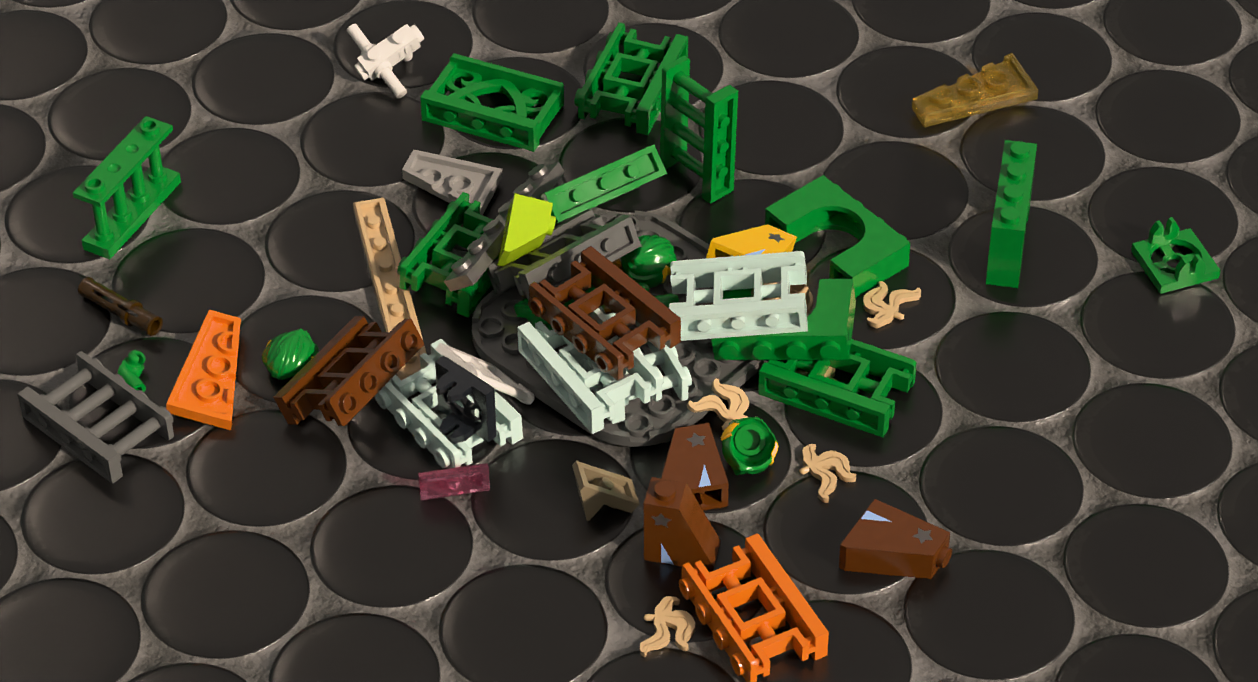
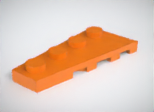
M213 310L208 311L166 403V409L171 414L231 430L241 318Z

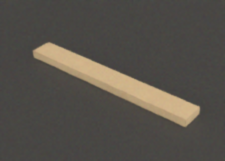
M378 198L354 202L353 210L385 332H390L399 322L406 318L412 319L422 338L409 288L407 290L399 288L400 275H398L397 269L401 257L385 199ZM425 346L396 373L401 380L421 370L419 355L426 353Z

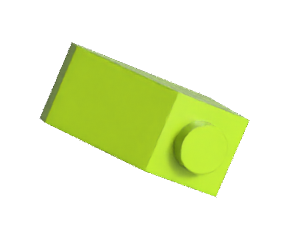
M514 194L507 212L497 265L503 267L539 248L545 236L552 235L556 222V217L551 216L553 203Z

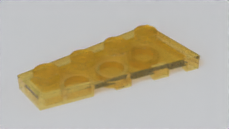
M1010 53L1004 56V60L1001 63L995 65L991 62L982 66V71L973 76L965 74L959 77L956 84L951 86L944 84L914 98L912 109L922 125L928 127L1036 100L1038 89L1014 54Z

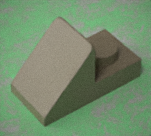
M575 461L572 465L579 497L587 521L604 504L630 513L639 506L640 503L631 478L579 461Z

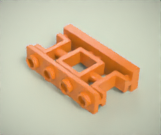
M758 533L745 538V548L741 549L739 545L733 547L732 564L712 572L707 570L701 560L694 563V568L689 562L682 564V579L679 580V588L683 597L686 600L690 599L700 622L703 625L707 624L713 632V638L717 647L720 650L724 649L730 657L734 672L738 676L742 675L746 682H757V675L759 674L763 677L770 675L769 658L794 649L801 661L807 660L809 654L814 661L827 656L828 630ZM751 571L757 578L745 584L740 583V580L750 577ZM726 586L728 590L717 594L715 601L710 592ZM759 599L768 613L743 622L734 608ZM786 620L792 629L777 635L774 630L785 626ZM760 636L763 641L751 645L750 651L744 642Z

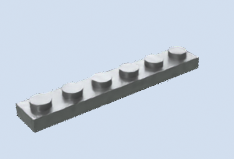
M559 162L548 166L540 164L529 172L528 180L518 186L513 193L542 200L540 195L551 190L565 171ZM512 199L499 208V215L483 228L484 233L467 247L468 253L452 265L451 269L453 271L444 281L451 292L474 285L499 255L507 212Z

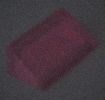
M488 463L418 473V487L421 500L489 491Z

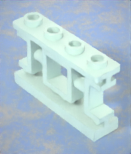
M803 251L679 260L670 263V281L673 294L687 293L686 302L669 303V309L681 318V341L808 331L805 293L790 294V285L807 284V270ZM781 282V284L763 285V283ZM714 287V289L696 290V288ZM754 288V297L723 299V291ZM781 297V299L776 300H763L764 298ZM712 302H713V304H711V305H698V306H696V304H699V303H712Z
M602 307L588 314L598 324H602L609 319ZM541 321L535 323V328L530 322L517 327L519 352L591 434L604 429L605 418L609 421L615 419V403L633 394H636L644 404L650 402V397L655 402L662 399V384L664 383L662 373L656 366H652L644 358L640 348L633 351L634 367L630 370L623 369V374L625 375L627 370L630 376L617 381L608 373L602 372L598 367L586 372L578 361L586 358L587 355L578 352L574 344L563 335H558L554 330L549 331ZM616 335L607 342L613 346V342L620 338ZM564 344H567L568 346L559 350V355L554 350ZM604 385L605 388L597 391L596 396L591 392V390Z
M439 339L430 344V355L426 353L419 355L421 370L403 380L394 375L375 395V399L381 408H387L394 415L400 427L407 428L414 435L415 440L422 448H427L434 455L435 460L442 468H447L454 476L462 473V464L468 466L473 463L471 448L484 440L473 434L466 441L452 444L446 437L451 435L453 431L446 436L439 431L443 419H440L431 410L438 405L436 386L433 387L431 385L436 382L435 361L442 357L435 349L440 342L447 345L442 339ZM494 390L497 436L493 440L500 447L506 444V440L513 445L523 439L522 417ZM420 392V395L412 399V403L407 399L415 393ZM470 395L466 396L471 402L474 403ZM460 400L455 401V403L463 407V404L460 402ZM475 409V416L480 418V415L482 416L481 411Z

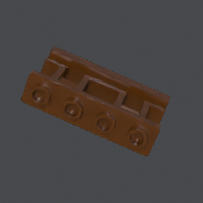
M592 246L581 252L580 263L576 260L571 263V279L556 288L545 279L540 281L539 284L533 282L529 285L528 305L532 313L544 319L558 335H563L574 344L578 352L586 354L597 364L602 372L608 373L617 381L624 377V368L630 370L634 367L633 351L648 341L659 350L665 348V345L671 349L681 342V318ZM592 284L596 289L587 294L585 291L591 288ZM573 299L575 302L568 305V308L563 305ZM602 305H605L616 314L602 324H598L588 315ZM636 321L641 324L634 330H631L629 328L632 325H634ZM617 335L620 339L613 342V346L607 342Z
M355 316L273 398L288 424L297 425L316 409L321 410L326 421L335 419L338 426H345L424 346V342L412 319L405 318L390 332H382L377 322L368 324L365 316Z

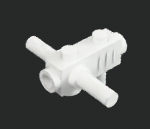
M357 24L350 25L347 28V32L362 51L361 56L357 58L359 62L354 65L364 81L368 78L371 81L377 77L382 78L398 99L405 96L407 90L394 75L392 69L401 60L405 62L410 61L413 57L412 53L421 47L420 42L424 40V37L415 25L409 27L406 24L376 45L369 42Z

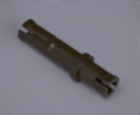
M86 277L80 282L78 286L79 295L86 297L103 309L120 317L121 322L125 325H134L150 336L156 335L161 330L163 325L162 318L144 309L143 305L137 300H128L96 282L91 277ZM103 295L112 299L113 303L103 299ZM129 309L138 314V317L131 315L127 310Z

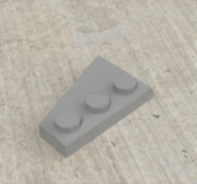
M413 149L402 169V175L404 180L448 203L456 201L462 192L469 194V203L472 204L475 200L481 202L480 215H483L502 180V169Z

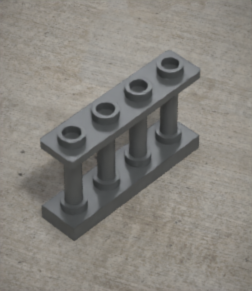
M80 351L75 355L79 372L48 394L39 395L28 386L17 393L22 417L113 484L123 477L120 463L123 454L153 432L158 433L167 441L174 437L173 417L165 407H159L149 400L143 391L135 390L125 382L122 376L117 373L113 374L106 369L97 358H91L83 351ZM85 383H89L97 389L96 392L68 412L65 410L61 411L54 406ZM109 398L120 406L91 428H84L77 423V421ZM131 415L143 422L114 445H107L99 439Z

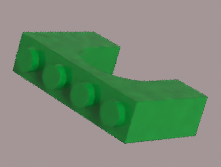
M1005 140L991 228L986 284L1012 288H1018L1037 151V144L1009 140Z
M824 175L765 208V225L768 224L797 236L796 242L821 230H840L857 238L859 242L830 260L829 279H853L855 298L878 285L880 281H885L909 266L910 242L907 238L896 232L882 218L874 215L861 202L852 198L839 185L834 184Z
M853 279L819 280L816 306L807 317L808 331L713 338L711 341L715 360H849L856 307ZM754 288L723 291V299L754 297Z

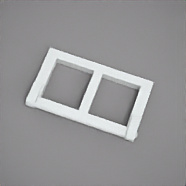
M441 342L435 350L442 356L448 357L494 387L495 390L513 396L527 405L534 401V394L520 383L517 384L493 364Z

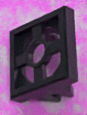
M443 355L435 361L438 410L447 415L442 420L439 431L444 436L453 431L450 436L452 444L466 441L473 434L489 443L497 436L494 387ZM470 395L474 403L471 402L466 396ZM460 400V402L463 404V407L455 403V401ZM475 409L481 411L482 419L475 416Z

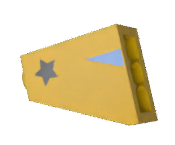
M767 224L713 238L706 258L792 252L797 236Z

